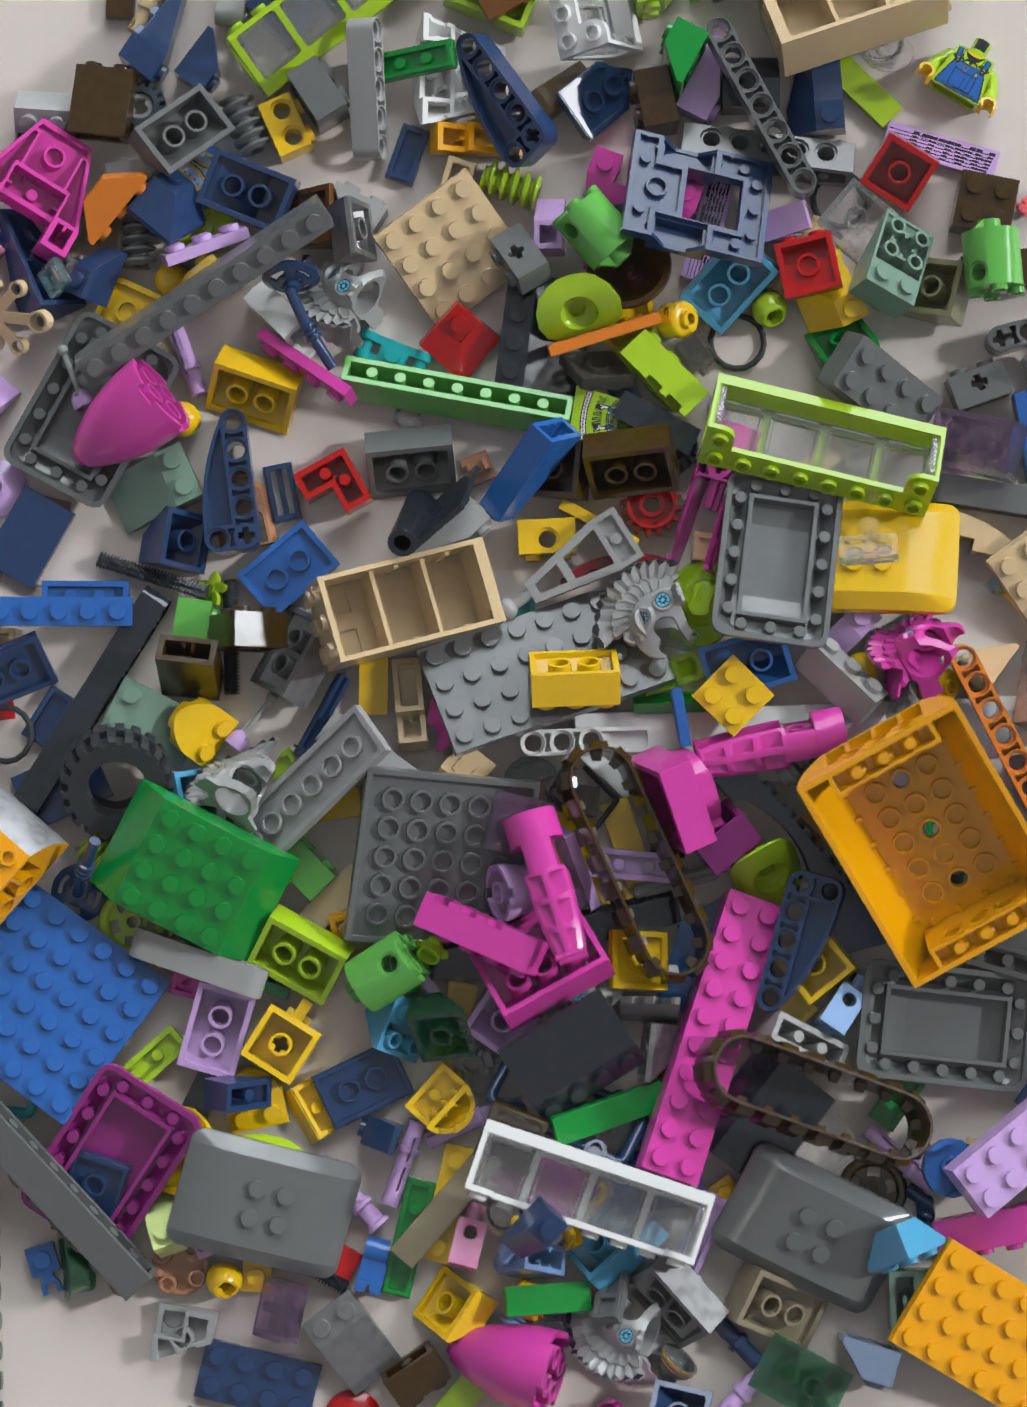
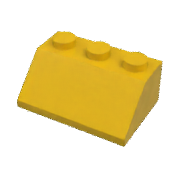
M224 344L214 362L205 408L221 414L230 408L237 409L243 413L248 423L287 435L302 392L305 375L299 371L296 374L291 372L282 363Z
M616 649L528 652L532 708L540 710H551L555 707L581 709L584 706L610 708L613 705H621V677Z

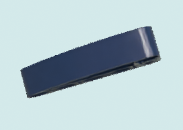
M463 33L456 42L458 61L466 90L482 127L503 161L509 167L533 166L556 144L558 140L556 126L490 36L485 33ZM474 41H475V43H476L475 51H474V49H473V43H474ZM490 63H491V65H492V72H491V73H490V70H489ZM506 86H508L509 90L508 95L506 94L505 90ZM523 108H524V110H525V116H524V118H523V116H522V109H523ZM520 149L522 150L523 154L522 159L519 155Z
M233 408L225 410L219 418L209 448L204 475V540L208 549L217 556L253 552L262 543L248 424L243 413ZM230 418H239L241 425L238 429L229 430L226 428V423ZM234 446H242L245 448V452L242 457L234 459L230 457L231 449ZM239 474L248 476V482L243 487H236L233 484L234 478ZM248 502L252 505L251 512L245 516L237 514L238 505ZM250 531L255 536V538H251V543L246 544L241 539V536H245L244 532ZM218 534H223L227 538L225 545L221 548L212 546V539Z
M803 870L796 871L790 875L757 992V1003L761 1009L765 1011L781 1009L803 985L821 958L838 921L846 896L845 885L840 880ZM804 875L806 876L805 881L810 883L809 888H803V892H801L800 886L796 884L797 879H802ZM830 883L835 884L839 890L838 896L834 900L827 899L824 894L826 885ZM792 904H797L802 909V916L797 921L792 920L788 915V909ZM785 932L792 934L794 937V945L790 949L784 948L780 942V938ZM776 961H781L786 965V974L782 978L777 977L773 973L772 969ZM769 989L778 993L779 1001L775 1006H771L765 1001V994Z

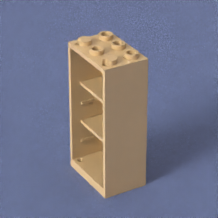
M756 0L758 14L784 77L948 24V11L952 10L950 0Z
M483 537L316 577L305 588L306 592L303 593L305 606L307 609H311L314 619L311 621L313 634L315 637H319L322 647L319 649L320 659L324 666L327 665L328 672L418 650L448 639L499 626L506 621Z

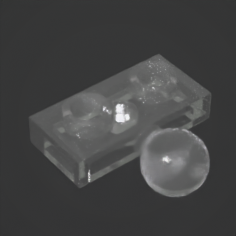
M862 518L857 524V536L839 537L840 566L899 562L898 533L879 534L880 525L875 518Z

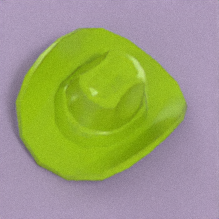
M582 272L566 275L550 284L538 299L536 318L539 330L547 339L558 342L614 324L621 317L623 309L619 295L608 282L594 274Z
M705 561L688 564L678 572L679 578L674 582H679L680 588L683 591L685 602L682 604V609L687 623L692 630V636L689 642H687L675 629L671 628L670 630L674 637L689 646L705 647L722 640L724 637L716 633L711 624L717 563L713 567L715 575H710L703 569Z
M778 838L765 845L758 844L754 851L734 863L730 871V878L738 891L781 906L788 879L794 872L801 870V863L793 844L788 839ZM797 879L796 884L800 886L801 879Z

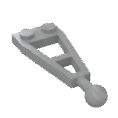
M613 506L590 520L524 583L527 590L512 599H500L506 621L512 620L517 615L518 608L533 599L539 604L619 573L645 556ZM595 531L615 564L576 579L564 558ZM558 566L567 583L540 592L536 585Z

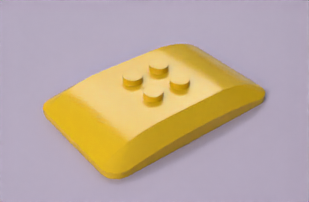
M843 501L831 613L943 615L951 612L957 602L960 540L959 511L952 505L930 503L925 517L860 501Z

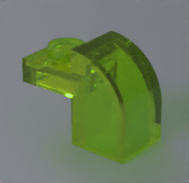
M698 650L670 657L668 660L675 676V683L646 692V697L667 692L673 687H685L703 680L706 675Z

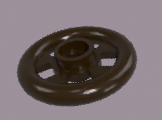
M853 1160L842 1171L840 1177L851 1181L855 1175L862 1179L859 1186L868 1190L869 1186L876 1185L878 1188L877 1195L904 1207L907 1199L904 1194L907 1190V1182L902 1176L903 1173L897 1167L881 1168L879 1177L874 1175L868 1176V1167L881 1168V1166L868 1165ZM886 1180H894L896 1192L887 1193Z

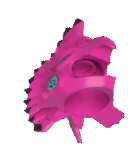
M909 614V617L901 618L898 624H891L889 628L882 626L881 629L876 628L875 632H871L870 638L866 637V655L874 663L875 667L884 669L885 690L895 702L899 699L901 688L908 684L910 678L918 683L923 698L935 697L944 692L938 679L958 653V649L956 646H953V642L958 636L965 634L961 624L956 622L942 623L940 619L932 618L933 615ZM943 655L944 661L941 664V657Z

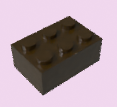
M670 423L583 434L582 459L593 500L679 490L680 465Z

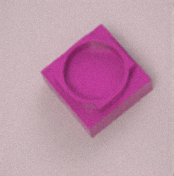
M654 746L632 756L630 762L635 771L640 769L647 785L643 787L648 798L652 796L659 811L656 817L660 825L665 824L671 840L668 841L670 847L687 855L718 841L714 828L723 825L720 799L710 770L705 767L695 753L682 747L671 752L662 747Z

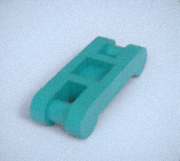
M365 328L361 334L364 343L360 348L356 347L353 354L354 357L404 366L408 358L416 360L413 367L425 369L426 364L429 365L432 360V356L429 353L414 349ZM373 343L381 346L378 355L370 352Z

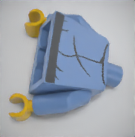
M518 1215L511 1218V1226L519 1218ZM571 1226L570 1231L565 1230L562 1233L565 1240L563 1245L552 1244L548 1249L523 1259L502 1243L497 1247L493 1266L499 1275L520 1279L565 1276V1259L571 1253L569 1250L579 1247L583 1243V1238L579 1229L576 1228L574 1230Z

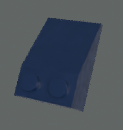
M216 148L195 202L259 229H264L291 210L301 183L297 179Z

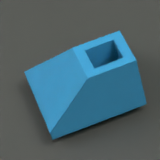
M404 995L377 1012L367 1008L365 1013L372 1048L416 1064L438 1009Z
M916 1217L894 1224L875 1233L867 1270L869 1273L881 1270L884 1275L899 1269L897 1263H901L902 1267L919 1262L918 1255L924 1259L937 1254L938 1250L936 1247L947 1243V1240L943 1235Z

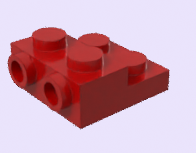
M817 229L809 232L808 236L801 238L789 236L781 239L780 243L774 244L787 302L844 288L830 230Z

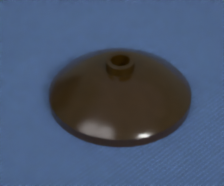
M633 238L632 254L617 268L602 266L598 270L593 271L588 265L587 273L600 277L613 287L620 297L622 309L637 308L656 298L667 285L672 271L670 253L644 247L645 240ZM633 276H638L635 280H631Z

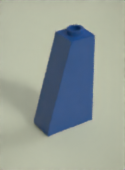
M562 417L531 423L479 504L486 510L491 519L503 522L514 519L582 435Z

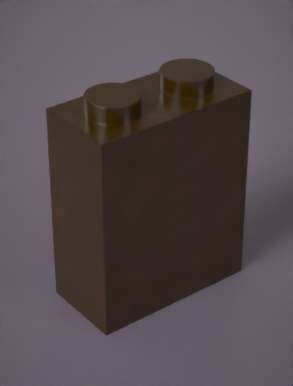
M95 61L76 64L67 128L70 135L80 140L129 145L127 140L131 133L138 77L130 66L114 64V67H105L103 64Z
M160 634L155 662L162 695L197 699L198 697H203L207 700L219 701L224 671L218 640Z

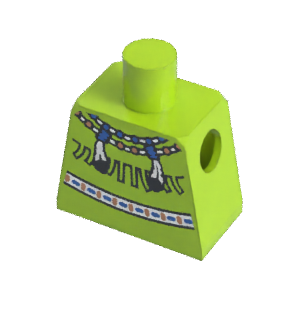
M576 385L570 425L582 435L579 440H583V434L631 428L611 417L619 401L618 398Z

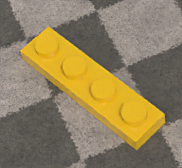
M446 1142L434 1197L475 1150L474 1148ZM459 1215L424 1254L422 1259L443 1264L448 1263Z

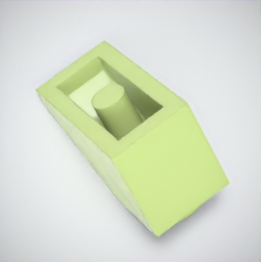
M173 1194L156 1198L145 1215L153 1251L160 1258L188 1249L187 1246L172 1242L166 1231L174 1200Z

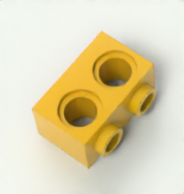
M287 92L257 105L282 164L314 150L311 141L316 140L310 124L304 125L300 116L304 114L298 98L293 100L290 93ZM281 108H286L290 111L289 116L285 119L275 117L276 112ZM292 134H298L302 137L297 145L288 144L286 142L287 138Z

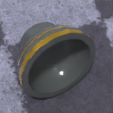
M667 1343L663 1346L659 1355L660 1365L657 1367V1371L665 1381L676 1383L678 1380L685 1381L696 1375L698 1371L697 1366L687 1352L672 1343Z

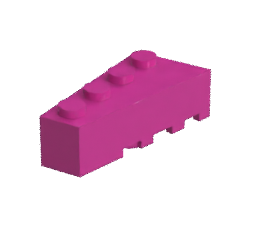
M426 892L413 923L415 926L434 933L433 936L437 937L440 941L448 944L452 941L459 944L458 949L474 955L477 952L484 955L482 960L498 967L500 963L509 966L507 972L524 978L525 974L536 976L549 946L548 942L452 898L431 892Z
M1027 1201L1018 1202V1204L1011 1205V1208L1008 1209L1003 1206L990 1218L977 1216L974 1211L937 1218L933 1221V1227L935 1231L946 1239L949 1236L971 1251H977V1254L980 1256L994 1253V1248L1006 1246V1251L1024 1248L1023 1243L1027 1242ZM943 1245L938 1246V1251H940Z

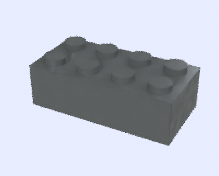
M846 331L815 379L846 404L924 423H929L943 401L942 397L867 336Z

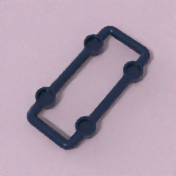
M502 1060L486 1091V1101L488 1105L492 1106L494 1099L527 1111L525 1103L521 1100L514 1099L507 1102L497 1097L510 1072ZM603 1088L592 1096L601 1099L624 1090L611 1092ZM649 1115L637 1120L619 1157L607 1152L606 1145L598 1139H591L589 1141L580 1139L566 1145L628 1165L649 1124ZM549 1123L545 1134L554 1138L551 1124Z

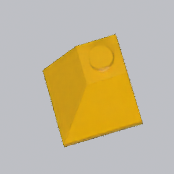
M840 256L837 259L844 288L795 300L809 333L844 327L869 315L865 302L848 293L852 276Z
M443 1264L412 1315L443 1340L451 1343L464 1337L471 1330L484 1326L499 1302L482 1288Z

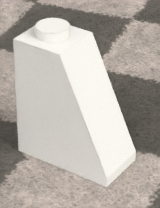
M263 281L252 287L249 293L243 297L251 310L276 336L311 359L316 354V351L311 343H306L307 337L303 338L302 336L304 332L299 331L300 326L290 303L277 291L268 288Z

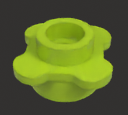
M430 936L426 940L418 939L415 943L418 948L417 955L419 959L426 964L435 965L439 962L440 958L445 960L449 956V952L443 948L442 942L435 936Z

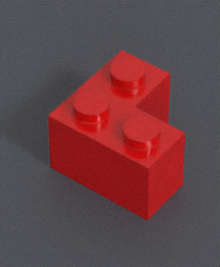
M344 447L293 474L309 505L333 491L348 516L373 503L372 497Z

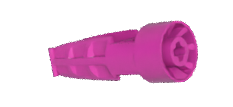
M715 419V423L725 425L734 431L735 440L733 447L756 452L760 433L740 424ZM697 462L686 500L683 504L672 554L667 555L669 560H674L677 564L680 563L708 484L706 481L709 482L701 507L712 512H718L729 477L735 471L727 469L726 471L722 470L720 473L718 471L720 467H712ZM706 466H707V469H708L709 474H705V473H704V472H705V469H706ZM726 493L703 569L710 575H715L713 567L719 554Z
M838 706L809 712L808 720L781 725L779 720L744 727L734 737L728 732H724L700 741H692L694 753L700 758L705 767L710 770L712 777H724L790 768L791 762L819 758L821 755L847 742L848 737L842 711Z
M538 807L505 819L502 824L510 851L513 853L523 852L529 875L525 876L524 880L544 936L554 954L555 961H559L560 966L589 957L572 879L565 864H560L554 842L563 838L555 807Z

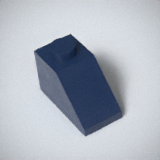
M208 26L175 68L174 73L176 78L190 89L201 83L206 91L212 94L221 82L219 79L221 72L216 37L213 29Z
M106 246L75 263L64 291L107 308L128 254Z
M224 1075L204 1078L203 1108L228 1114L271 1107L272 1077Z
M370 1114L368 1120L362 1118L357 1135L362 1136L361 1144L392 1156L395 1153L404 1125Z
M539 1195L499 1240L518 1257L523 1259L548 1249L567 1229L568 1224L562 1214Z

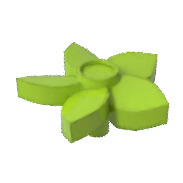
M214 571L210 575L209 580H201L199 582H201L200 585L204 583L203 586L207 584V588L210 585L208 595L204 600L210 601L212 599L214 604L220 606L219 593L226 592L228 586L221 583L220 574L218 571Z

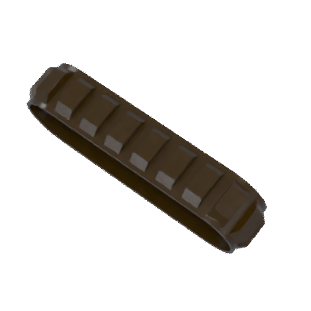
M589 741L584 745V750L576 747L561 762L564 769L556 775V792L562 794L564 801L561 807L567 820H573L577 829L574 833L579 847H585L589 858L585 860L592 875L597 874L600 879L601 885L598 888L604 901H610L614 910L610 913L617 929L622 928L626 938L622 941L629 956L634 955L639 964L636 968L648 979L660 978L662 984L684 983L686 975L690 978L697 977L709 964L706 959L709 951L714 950L713 932H708L705 923L708 921L707 915L702 905H697L693 895L696 894L690 878H684L680 868L684 865L677 850L672 852L668 843L671 837L665 824L660 825L656 817L659 811L652 796L647 797L643 788L647 785L640 769L635 771L630 762L632 757L621 746L614 748L609 747L607 741ZM590 755L592 761H601L602 757L610 761L608 764L614 770L617 768L623 779L621 784L624 790H628L636 807L633 810L636 816L641 818L648 833L646 838L649 844H653L660 862L658 864L660 869L665 871L673 888L671 893L674 898L678 899L685 914L683 919L686 925H690L694 935V938H692V948H695L694 957L689 955L684 963L687 968L680 973L677 965H668L666 971L659 966L660 960L655 956H650L646 948L648 942L644 935H640L633 919L635 917L633 909L628 908L621 893L623 887L620 881L616 882L608 865L611 861L607 854H603L596 836H598L596 828L591 827L584 812V809H586L583 800L579 801L575 793L574 787H577V778L573 777L574 768L580 770L585 765L581 758L582 756Z
M746 1029L718 1031L717 1036L706 1038L696 1051L697 1057L694 1065H692L693 1081L701 1092L700 1096L712 1107H723L725 1114L739 1119L750 1118V1123L764 1128L776 1127V1132L790 1137H802V1141L817 1147L828 1146V1150L843 1156L854 1155V1160L868 1165H880L881 1168L909 1166L911 1160L921 1159L930 1147L929 1142L934 1132L932 1114H930V1110L925 1105L926 1102L914 1090L904 1091L902 1084L888 1079L878 1080L877 1075L864 1070L852 1071L851 1066L836 1060L826 1061L823 1055L812 1051L800 1052L798 1046L784 1041L773 1042V1037L757 1031L747 1033ZM738 1044L750 1048V1053L759 1055L760 1052L776 1057V1062L785 1065L786 1062L802 1067V1072L811 1074L814 1071L828 1076V1081L837 1084L838 1081L853 1085L854 1091L863 1093L866 1090L879 1095L882 1101L889 1102L891 1100L895 1102L904 1112L908 1124L907 1138L902 1149L891 1148L888 1153L878 1150L877 1145L868 1142L867 1145L852 1141V1136L842 1133L841 1136L827 1132L824 1125L817 1123L813 1127L800 1122L799 1116L790 1114L789 1117L774 1113L771 1106L764 1105L763 1108L747 1103L746 1097L738 1095L734 1098L720 1084L716 1071L717 1059L723 1053V1047L727 1045L728 1049H736Z

